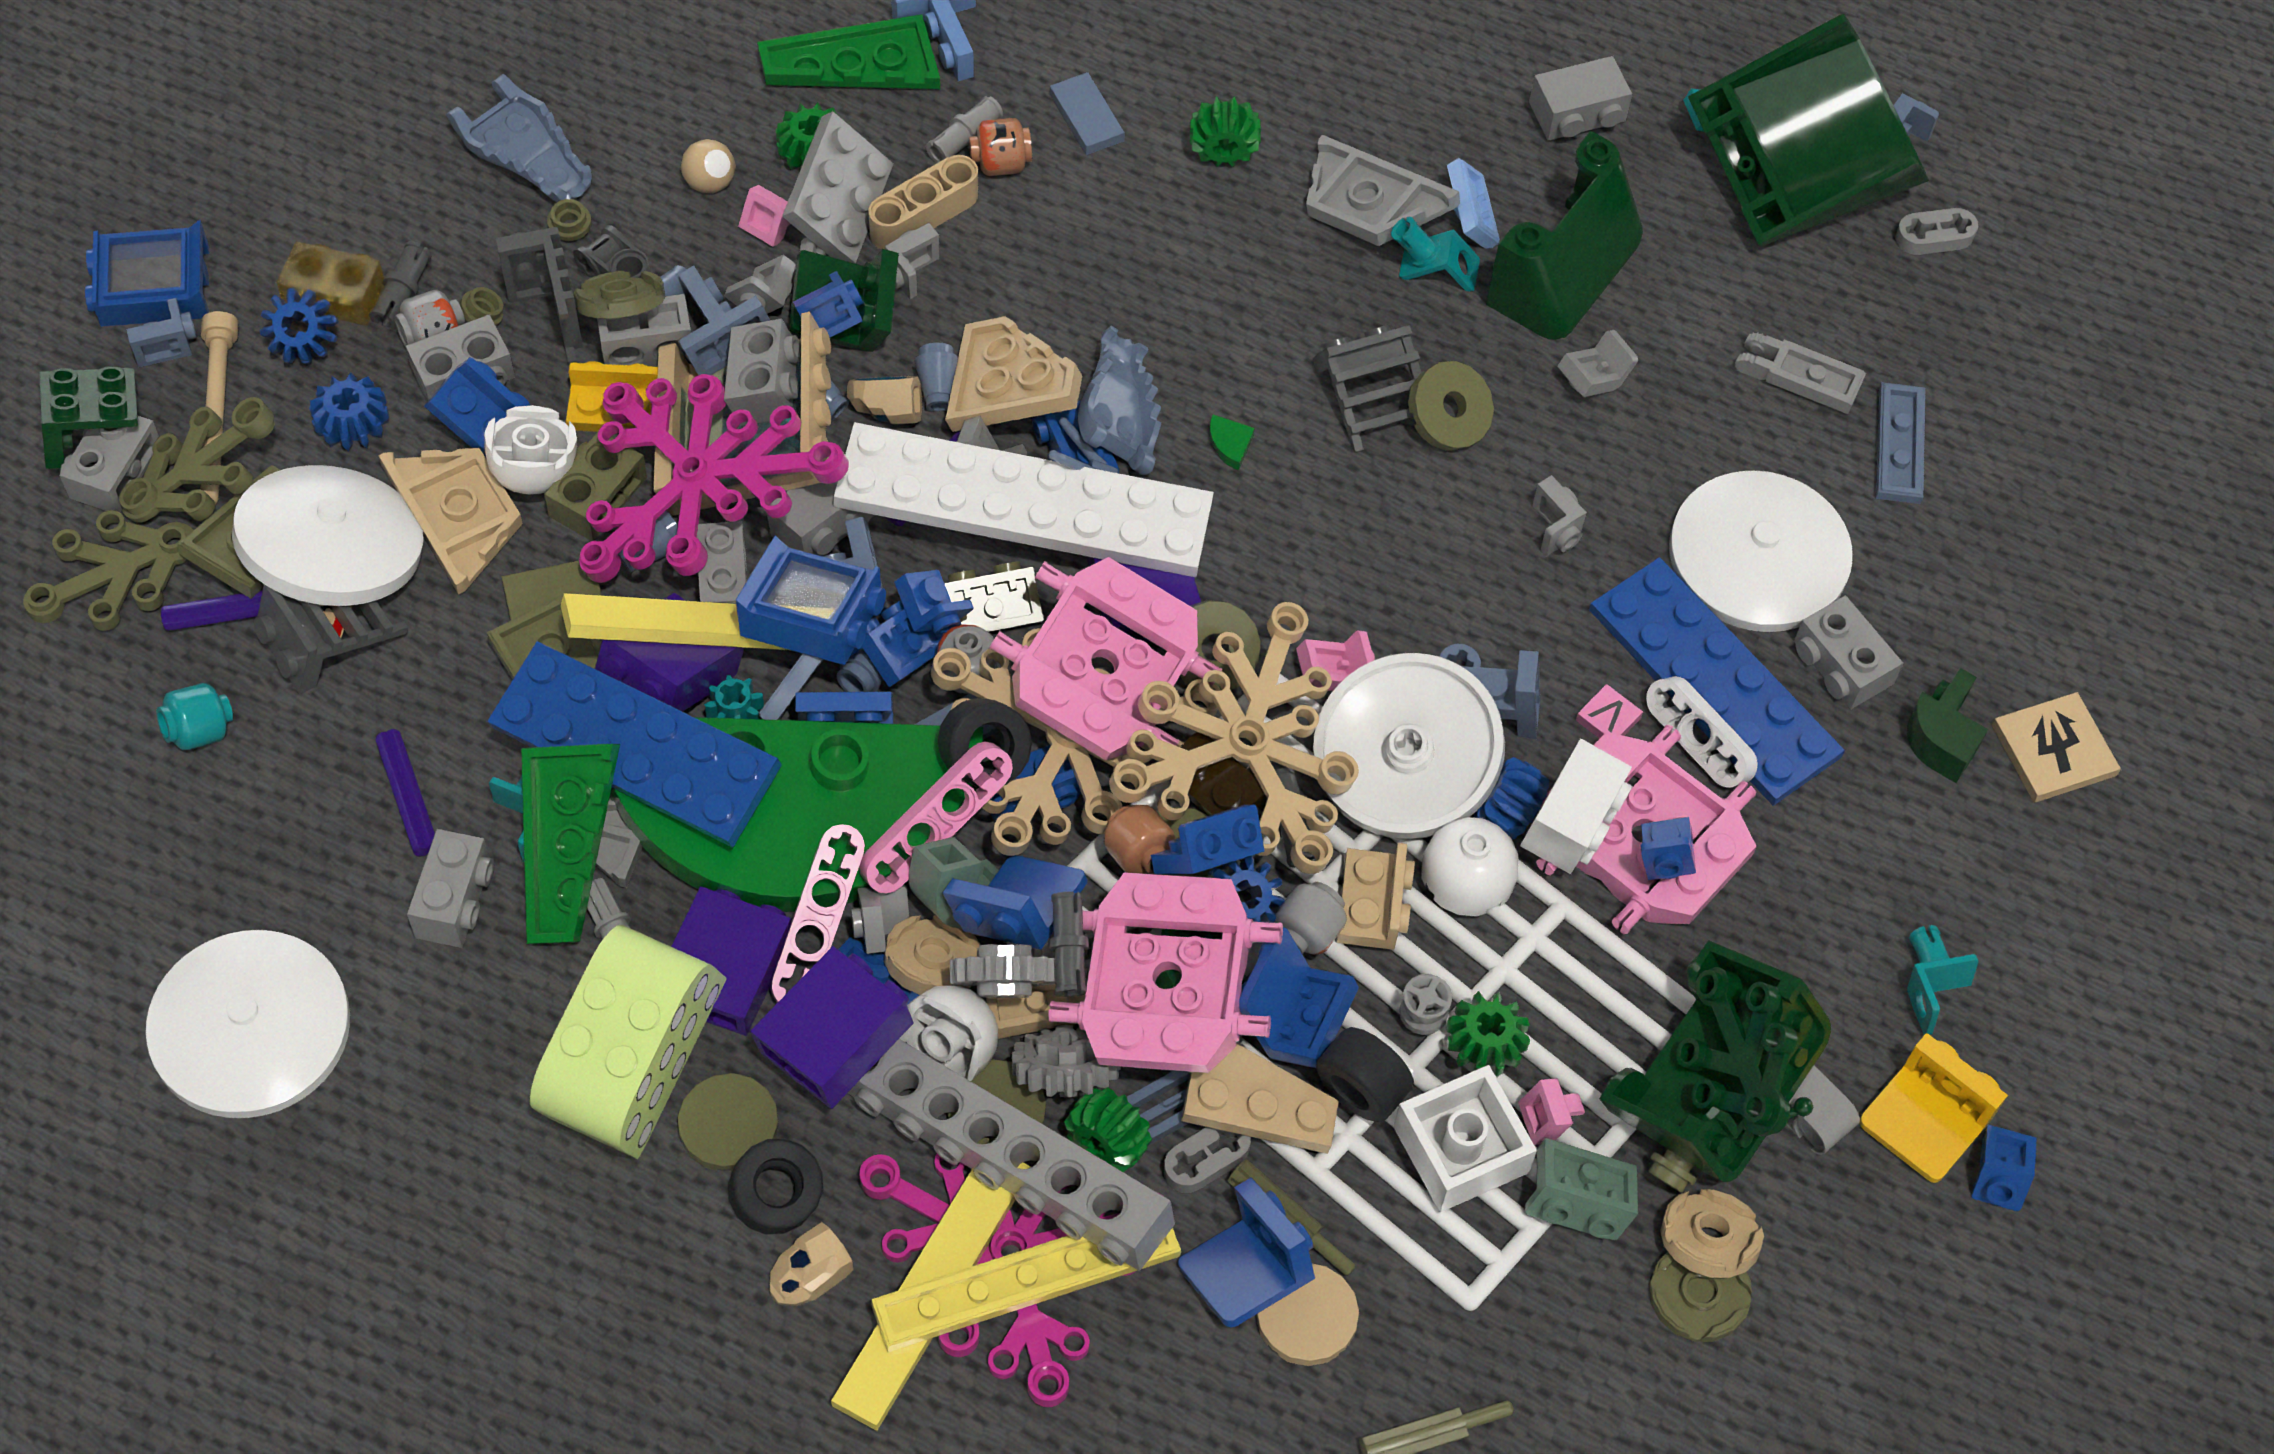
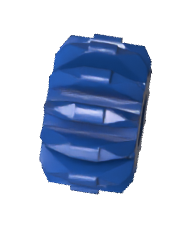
M289 288L287 290L288 303L279 296L274 295L271 301L278 310L275 314L268 310H263L261 317L272 321V326L260 329L261 336L275 337L270 342L268 350L274 354L283 350V361L287 363H292L298 354L303 364H311V349L319 356L325 357L328 352L321 344L323 339L335 343L338 338L335 334L326 331V327L335 326L339 323L338 317L334 315L323 316L329 310L331 303L326 299L315 303L316 292L307 289L303 293L302 298H300L296 289ZM293 320H302L307 323L308 329L306 333L302 331L297 333L292 330L291 323Z
M350 372L344 381H339L332 376L330 387L317 386V398L310 400L311 405L309 409L313 417L312 424L315 432L319 436H324L325 442L330 447L341 441L342 446L349 452L353 441L359 440L360 444L367 448L369 442L368 434L382 438V425L389 423L387 401L384 392L381 391L380 387L374 386L369 376L357 381V378Z
M1515 757L1506 760L1493 791L1483 805L1474 813V818H1483L1500 826L1512 840L1515 839L1518 835L1524 833L1529 823H1533L1535 815L1540 811L1542 802L1547 797L1549 779L1541 774L1539 769L1526 761L1523 762Z
M1248 856L1241 859L1240 865H1238L1237 861L1223 864L1224 871L1213 868L1208 872L1209 878L1232 879L1237 892L1245 890L1250 892L1251 900L1241 902L1248 919H1253V922H1275V913L1269 907H1280L1285 899L1281 896L1272 895V890L1280 887L1282 880L1275 878L1267 881L1265 877L1271 869L1269 863L1261 864L1254 871L1253 856Z

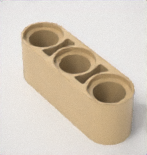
M964 155L950 156L872 201L869 206L870 240L873 245L879 249H885V245L897 240L903 233L909 230H916L927 223H930L935 228L974 205L978 199V166L975 161Z

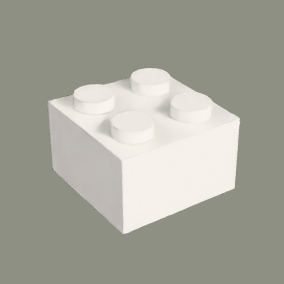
M1580 738L1520 846L1569 874L1572 873L1579 861L1588 865L1610 828L1608 825L1612 822L1617 811L1620 810L1632 788V785L1624 782L1632 766Z
M1489 1065L1400 1103L1393 1126L1440 1213L1528 1174L1537 1152L1536 1147Z

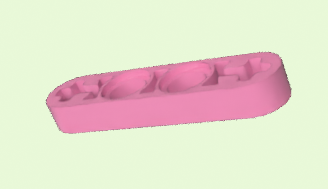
M990 742L977 743L971 747L865 852L859 866L860 874L864 881L880 893L887 894L901 888L909 880V869L914 846H910L907 841L908 831L911 827L921 822L927 823L930 826V836L925 843L952 837L1011 777L1013 767L1009 755L1000 747ZM985 757L992 760L993 766L996 768L990 775L983 771V766L980 764ZM966 774L979 786L976 791L962 780ZM954 788L962 789L965 794V800L961 808L954 812L944 811L942 800L946 792ZM896 844L910 855L906 860L893 849ZM882 860L889 864L892 870L891 874L886 878L879 874L876 865Z
M841 824L833 826L820 839L771 978L770 990L772 997L777 1003L786 995V989L779 986L781 978L789 979L793 975L796 964L786 963L788 954L790 953L800 961L817 963L831 948L864 854L865 844L863 837L857 829L850 825ZM842 834L850 836L848 844L855 847L854 854L844 855L839 869H847L849 871L846 880L835 872L819 871L821 860L830 866L835 855V850L828 847L829 840H838ZM822 879L833 881L839 889L838 901L833 906L827 908L817 905L811 894L814 884ZM806 925L815 926L823 935L822 947L813 954H806L800 951L795 942L796 933L801 927ZM806 967L803 969L800 979L809 971V969H807Z

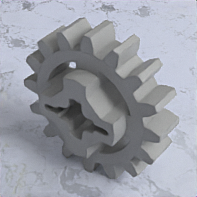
M979 945L977 957L970 956L967 958L950 959V984L977 986V995L981 998H1029V996H1032V986L1056 984L1055 958L1045 956L1032 957L1031 945Z
M1073 1025L1055 1026V1031L1053 1032L1043 1028L1040 1029V1036L1026 1034L1024 1035V1042H1016L1014 1044L1015 1051L1012 1052L1013 1075L1017 1076V1083L1019 1085L1028 1084L1030 1092L1045 1089L1046 1096L1051 1097L1059 1092L1060 1097L1077 1096V1091L1081 1090L1089 1095L1093 1094L1094 1086L1107 1088L1109 1087V1080H1117L1119 1078L1121 1067L1099 1065L1086 1031L1081 1030L1080 1027L1074 1030Z

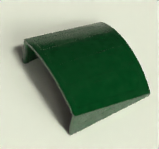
M1845 14L1838 15L1688 96L1705 134L1709 137L1742 206L1741 210L1760 247L1930 181L1873 63Z

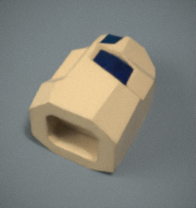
M918 376L872 377L849 381L847 385V398L858 412L871 414L879 422H890L891 424L917 423L921 421L922 393Z
M823 1222L819 1223L797 1238L795 1243L779 1256L770 1272V1294L777 1304L798 1306L814 1301L853 1271V1262L846 1248Z

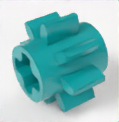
M727 675L726 680L717 687L709 686L710 699L712 701L704 704L707 718L760 719L757 710L764 707L763 694L753 693L752 679L748 678L742 681Z

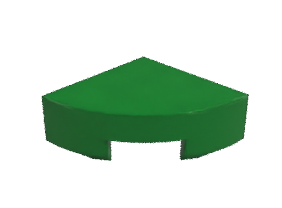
M1213 414L1210 422L1209 437L1214 449L1221 456L1220 459L1233 469L1239 470L1254 437L1255 428Z

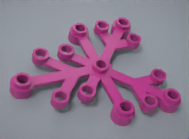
M701 374L693 378L688 387L687 395L694 407L687 451L668 433L671 409L677 400V391L669 380L658 378L647 386L646 396L652 403L651 415L643 409V399L632 385L622 382L613 383L604 392L603 406L614 421L605 423L599 429V441L611 453L620 452L625 448L655 445L675 464L673 479L643 506L613 508L610 503L604 500L592 503L586 511V519L597 532L603 533L616 527L619 528L604 541H591L587 543L580 552V567L592 581L598 583L607 582L614 578L620 570L621 559L618 553L622 550L625 559L633 568L641 570L649 567L654 562L656 556L653 549L656 519L682 497L677 535L672 537L667 544L666 558L678 574L683 576L694 575L703 569L708 559L705 547L697 538L702 494L705 493L716 504L717 510L729 522L742 519L748 511V504L741 493L734 489L728 490L718 479L736 478L760 500V504L768 516L781 518L790 511L792 507L791 498L784 488L772 486L761 475L811 471L819 482L832 484L841 480L846 475L849 461L840 446L827 441L815 444L810 452L767 455L785 438L794 436L801 428L800 417L791 406L787 405L780 406L771 413V426L736 458L724 459L740 443L748 441L755 436L758 424L749 411L744 409L736 410L729 415L726 421L728 430L709 446L713 415L723 410L726 402L724 401L725 387L717 377L707 374ZM667 390L663 396L657 398L660 392ZM791 418L787 424L780 425L784 419ZM631 422L636 428L624 429L621 424ZM747 422L746 426H744L741 429H737V427L741 423ZM619 433L615 439L609 441L612 435ZM782 498L777 505L770 506L773 500ZM737 502L734 508L726 510L729 504ZM607 512V515L603 519L597 520V518L601 514ZM645 549L641 556L634 558L639 550Z
M883 1154L873 1155L867 1158L861 1165L860 1184L867 1196L877 1200L891 1197L937 1223L909 1231L893 1229L885 1234L882 1240L884 1256L892 1262H903L911 1256L912 1252L924 1249L950 1205L901 1179L899 1165L890 1156ZM936 1154L935 1170L944 1179L951 1204L965 1181L963 1174L965 1165L959 1162L957 1168L946 1170L940 1165L943 1158ZM879 1173L886 1174L890 1178V1182L884 1187H876L871 1183L872 1177ZM1068 1185L1063 1187L1062 1189H1067L1074 1185ZM1024 1209L1018 1221L1014 1224L1011 1210H1009L977 1265L1003 1257L1001 1252L1008 1245H1014L1022 1251L1068 1235L1060 1228L1035 1234L1046 1216L1045 1213L1040 1212L1038 1215H1035ZM1104 1212L1100 1215L1099 1218L1106 1220L1113 1219L1117 1217L1120 1213L1104 1217L1106 1213ZM897 1238L904 1240L907 1243L906 1249L900 1253L890 1251L888 1244L891 1240ZM1131 1272V1273H1128V1274H1125V1275H1122V1276H1128V1275L1133 1274L1134 1272ZM1037 1304L1017 1310L1018 1317L1003 1342L989 1353L988 1368L991 1374L999 1379L1012 1377L1019 1368V1355L1026 1346L1032 1365L1028 1375L1027 1388L1029 1396L1036 1404L1042 1407H1054L1062 1403L1068 1395L1069 1375L1061 1364L1052 1361L1047 1341L1058 1346L1064 1358L1077 1361L1087 1355L1090 1339L1087 1332L1082 1328L1068 1327L1039 1311ZM979 1323L961 1328V1330H964L969 1335L968 1340L961 1345L950 1341L949 1336L952 1332L938 1336L942 1350L953 1357H964L971 1354L979 1343ZM1071 1336H1077L1083 1340L1084 1346L1079 1351H1070L1065 1347L1064 1342ZM1006 1354L1013 1359V1365L1008 1369L1001 1370L994 1365L993 1361L998 1355ZM1045 1379L1054 1380L1058 1385V1390L1051 1395L1043 1394L1038 1388L1040 1382Z

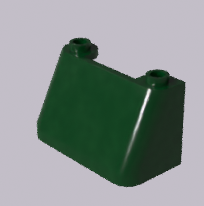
M1593 131L1587 134L1576 150L1575 163L1579 169L1574 190L1566 200L1565 207L1570 209L1552 232L1535 223L1523 222L1516 224L1499 242L1486 305L1547 339L1558 340L1565 338L1573 331L1636 251L1643 235V226L1620 153L1612 142Z
M1708 940L1698 956L1690 962L1687 969L1688 987L1696 999L1692 1007L1645 1075L1633 1068L1621 1070L1618 1074L1611 1077L1599 1099L1609 1112L1703 1172L1722 1182H1731L1742 1173L1766 1136L1750 1133L1745 1128L1742 1115L1715 1107L1707 1111L1696 1107L1692 1102L1693 1087L1701 1079L1719 1082L1725 1087L1726 1091L1746 1095L1740 1078L1707 1068L1695 1071L1681 1066L1677 1061V1048L1686 1038L1703 1041L1708 1044L1710 1049L1730 1053L1713 1008L1705 1005L1696 993L1697 978L1703 971L1714 967L1734 972L1739 976L1742 983V992L1735 1005V1009L1745 1035L1747 1034L1753 1013L1746 1004V994L1750 986L1756 982H1763L1778 988L1781 994V1002L1778 1009L1773 1013L1771 1024L1780 1023L1789 1026L1797 1034V1045L1789 1055L1780 1092L1786 1097L1788 1102H1790L1828 1044L1831 1034V1023L1803 979ZM1765 994L1763 995L1761 1003H1763L1765 999ZM1780 1035V1037H1779V1039H1778V1044H1779L1780 1041H1781L1782 1035ZM1764 1048L1758 1066L1762 1077L1770 1052H1767ZM1709 1091V1093H1708L1707 1100H1708L1709 1097H1710V1092H1711V1091Z

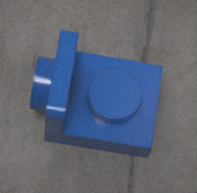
M837 271L829 274L831 283L793 302L800 317L801 313L810 312L819 328L824 327L827 330L829 338L863 321L856 308L863 304V301L853 281L850 279L844 283Z
M939 570L906 573L894 581L914 632L934 630L937 635L944 634L952 627L961 625L960 619L974 609L971 600L951 601Z
M1689 817L1641 824L1643 843L1640 847L1648 880L1672 879L1696 873L1692 827Z
M1987 1124L1982 1137L1980 1170L1972 1189V1198L2013 1211H2020L2035 1176L2037 1138Z

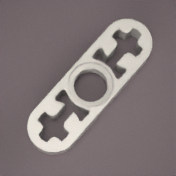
M1673 676L1657 680L1651 684L1646 696L1650 712L1664 727L1671 725L1673 726L1672 732L1675 729L1679 731L1681 739L1678 742L1717 784L1723 787L1738 786L1742 781L1749 782L1752 780L1757 771L1755 753L1688 681L1681 677ZM1665 691H1674L1675 695L1672 701L1676 706H1667L1666 702L1669 696ZM1690 708L1692 709V712L1686 714L1683 711ZM1697 719L1704 720L1710 728L1711 735L1706 744L1699 743L1693 735V725ZM1715 749L1720 752L1714 755L1711 754V751ZM1735 756L1738 760L1735 764V769L1738 772L1731 774L1728 770L1731 765L1728 758Z

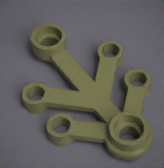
M250 397L241 401L232 413L231 419L234 426L202 448L205 439L214 436L220 430L222 420L210 407L197 409L190 418L189 424L191 427L184 444L171 433L163 434L156 439L152 447L153 455L144 477L130 481L120 493L119 502L124 515L133 522L147 521L155 517L160 511L186 512L195 521L207 519L215 509V502L204 490L195 489L188 494L171 492L182 484L224 485L233 494H240L246 491L252 483L253 476L241 463L233 462L227 466L210 464L248 437L262 439L268 436L274 428L273 412L257 397ZM175 463L174 468L165 474L167 465Z
M108 510L101 513L96 520L100 536L108 542H116L122 539L144 546L132 552L82 541L78 532L72 529L59 531L53 537L52 545L61 560L73 561L77 559L100 566L55 586L46 583H37L31 586L23 599L28 616L38 623L52 622L63 613L65 602L110 583L103 598L91 603L88 608V615L96 629L102 631L113 629L120 621L119 610L138 570L153 563L154 565L148 579L138 581L132 589V595L136 605L141 610L152 611L159 608L164 601L163 590L175 565L188 561L179 555L178 543L189 535L193 529L189 525L180 522L168 523L159 529L125 522L123 515L116 510ZM110 523H119L114 529H105ZM180 538L176 544H166L170 539ZM67 542H75L70 548H62ZM148 591L155 592V594L150 598H141V596ZM41 596H49V598L42 603L35 602L36 599ZM103 611H111L109 616L105 618H97L99 613Z

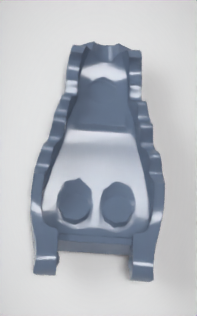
M501 74L492 81V87L502 101L473 122L458 106L445 114L460 139L470 151L481 159L524 177L538 186L545 195L556 202L564 199H575L581 196L591 185L592 174L589 165L584 166L578 157L572 153L568 139L565 137L562 128L559 125L556 126L552 112H549L545 103L518 88L504 74Z
M1110 326L1102 333L1100 358L1095 373L1080 402L1078 413L1080 433L1085 443L1094 448L1102 446L1124 459L1137 473L1146 475L1152 472L1155 465L1153 450L1161 427V422L1157 421L1161 406L1152 402L1158 388L1151 384L1153 375L1145 372L1146 367L1142 366V361L1148 352V347L1141 343L1134 344L1131 339L1120 338L1117 335L1118 329Z

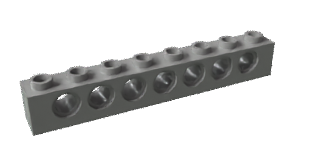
M898 1039L876 1062L875 1065L877 1066L868 1071L848 1092L849 1095L854 1097L858 1106L868 1114L877 1117L881 1113L892 1120L895 1127L909 1139L917 1141L920 1137L933 1145L936 1153L950 1164L957 1165L961 1162L969 1168H973L975 1176L986 1186L994 1190L1002 1187L1009 1191L1024 1209L1035 1215L1043 1212L1056 1220L1057 1226L1065 1234L1076 1240L1084 1237L1096 1244L1099 1252L1116 1265L1121 1266L1125 1262L1140 1271L1175 1225L1172 1205L1169 1199L901 1039ZM909 1088H914V1089H916L913 1093H911V1094H909V1095H906V1096H899V1095H898L900 1092H902V1091L905 1090V1089H909ZM944 1113H956L950 1119L938 1120V1117ZM984 1137H997L989 1144H977ZM1025 1161H1037V1164L1029 1169L1017 1168ZM1068 1185L1079 1187L1070 1194L1058 1193L1060 1189ZM1109 1210L1121 1212L1113 1219L1099 1218L1101 1214Z

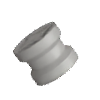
M1431 974L1418 975L1406 984L1399 1009L1401 1021L1406 1028L1421 1035L1433 1034L1441 1030L1447 1021L1453 999L1448 984L1440 977Z

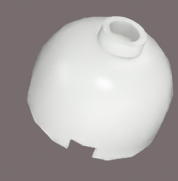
M531 405L506 410L507 417L500 419L496 423L494 417L489 421L485 430L484 449L488 468L502 486L513 492L528 495L545 493L573 465L577 454L575 427L570 421L568 427L565 422L559 420V413L550 408Z
M1461 818L1451 821L1435 832L1423 855L1421 878L1424 885L1427 883L1429 890L1434 894L1433 900L1440 907L1457 915L1480 916L1487 914L1488 909L1494 908L1500 903V906L1508 901L1518 878V853L1512 838L1500 826L1483 818Z
M959 985L935 986L907 1004L914 1024L899 1039L907 1042V1044L969 1081L978 1076L990 1063L997 1049L998 1025L992 1010L975 992Z

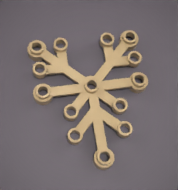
M1292 602L1280 603L1273 609L1267 622V629L1272 639L1259 676H1257L1243 651L1244 643L1237 634L1224 632L1218 636L1212 649L1213 656L1218 662L1229 665L1249 701L1245 715L1230 690L1231 683L1229 677L1222 671H1208L1199 685V693L1206 701L1216 704L1224 720L1181 704L1176 688L1165 681L1149 683L1144 688L1138 701L1139 711L1146 721L1153 724L1172 721L1215 738L1217 741L1188 751L1157 739L1148 730L1135 731L1126 747L1127 754L1131 759L1118 763L1109 781L1110 789L1114 796L1122 802H1137L1146 795L1149 787L1172 779L1169 788L1163 791L1157 803V808L1165 819L1178 820L1183 817L1189 806L1188 792L1196 770L1233 757L1240 762L1249 764L1267 797L1260 819L1261 833L1270 839L1271 844H1264L1265 851L1257 855L1267 856L1275 850L1280 841L1278 828L1281 822L1293 844L1290 856L1294 866L1300 872L1306 874L1321 872L1333 855L1332 843L1323 833H1327L1332 829L1338 819V811L1328 801H1315L1285 789L1270 760L1316 778L1321 788L1330 794H1342L1352 787L1358 777V765L1354 758L1345 752L1334 751L1327 754L1324 759L1276 741L1292 734L1300 738H1306L1314 732L1319 723V716L1316 710L1308 705H1299L1293 709L1292 713L1264 723L1268 709L1303 696L1310 699H1321L1326 695L1331 686L1332 679L1330 674L1321 667H1311L1304 675L1276 685L1290 644L1300 640L1308 626V616L1305 610ZM1279 624L1287 625L1291 631L1282 628ZM1228 644L1234 648L1235 652L1229 653L1221 645ZM1309 679L1318 680L1323 687L1313 686ZM1208 682L1217 683L1222 690L1215 691L1211 689ZM1150 703H1158L1164 711L1153 708ZM1296 717H1304L1310 725H1301ZM1239 738L1248 739L1253 746L1244 744ZM1135 742L1146 743L1150 750H1140ZM1151 759L1159 761L1149 766H1146L1144 764L1146 762H1149ZM1328 773L1337 774L1341 781L1333 779ZM1121 782H1131L1136 790L1126 788ZM1166 799H1175L1179 802L1181 808L1175 809L1170 807ZM1315 812L1324 813L1329 821H1320L1315 816ZM1302 818H1305V819H1306V824H1307V826L1311 829L1310 831H1308V829H1307L1305 823L1303 822ZM1302 852L1311 853L1316 861L1307 859Z
M1041 628L1029 631L1024 636L1021 645L1024 646L1026 644L1030 646ZM945 648L939 651L934 657L931 668L932 680L938 687L946 691L961 688L978 698L996 700L1008 705L1020 713L1025 722L1045 731L1047 741L1051 746L1035 775L1012 780L997 792L1003 800L999 802L989 800L982 807L988 813L997 814L1006 809L1008 802L1020 800L1014 812L1002 814L996 820L991 834L994 847L1000 853L1008 856L1023 853L1031 840L1033 829L1030 822L1038 808L1043 819L1040 826L1042 839L1052 845L1061 844L1067 839L1071 829V822L1068 816L1062 813L1052 787V783L1067 756L1085 801L1081 814L1082 821L1091 832L1105 834L1108 821L1099 820L1092 814L1102 813L1109 820L1115 811L1122 808V803L1114 794L1102 790L1089 754L1112 765L1113 771L1118 763L1131 759L1129 755L1124 754L1104 760L1015 706L1013 681L1008 670L1009 659L996 651L987 649L982 654L979 672L983 677L970 671V659L963 651L956 648ZM993 659L997 661L1001 668L994 669L989 667L986 660ZM1095 668L1099 673L1109 674L1103 669ZM942 671H953L957 677L947 676ZM1196 679L1189 683L1183 697H1180V703L1215 716L1218 711L1216 704L1206 701L1199 693V685L1202 679ZM1208 683L1211 689L1220 691V688L1215 683L1213 686ZM961 698L956 700L953 703L951 710L957 705H959L961 702L971 699ZM1193 701H1201L1207 708L1199 707ZM1179 741L1177 746L1181 747L1184 743ZM1144 743L1142 748L1146 751L1150 750L1149 746ZM1056 823L1062 827L1063 831L1060 833L1052 832L1047 825ZM1005 834L1014 835L1018 842L1006 841L1002 836Z

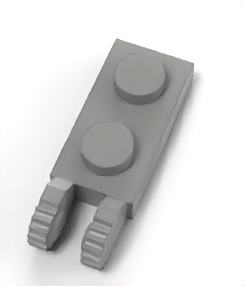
M1758 332L1749 334L1744 347H1746V351L1757 356L1744 352L1740 354L1735 362L1737 371L1759 380L1766 379V382L1849 414L1866 373L1864 370L1785 339L1780 341Z

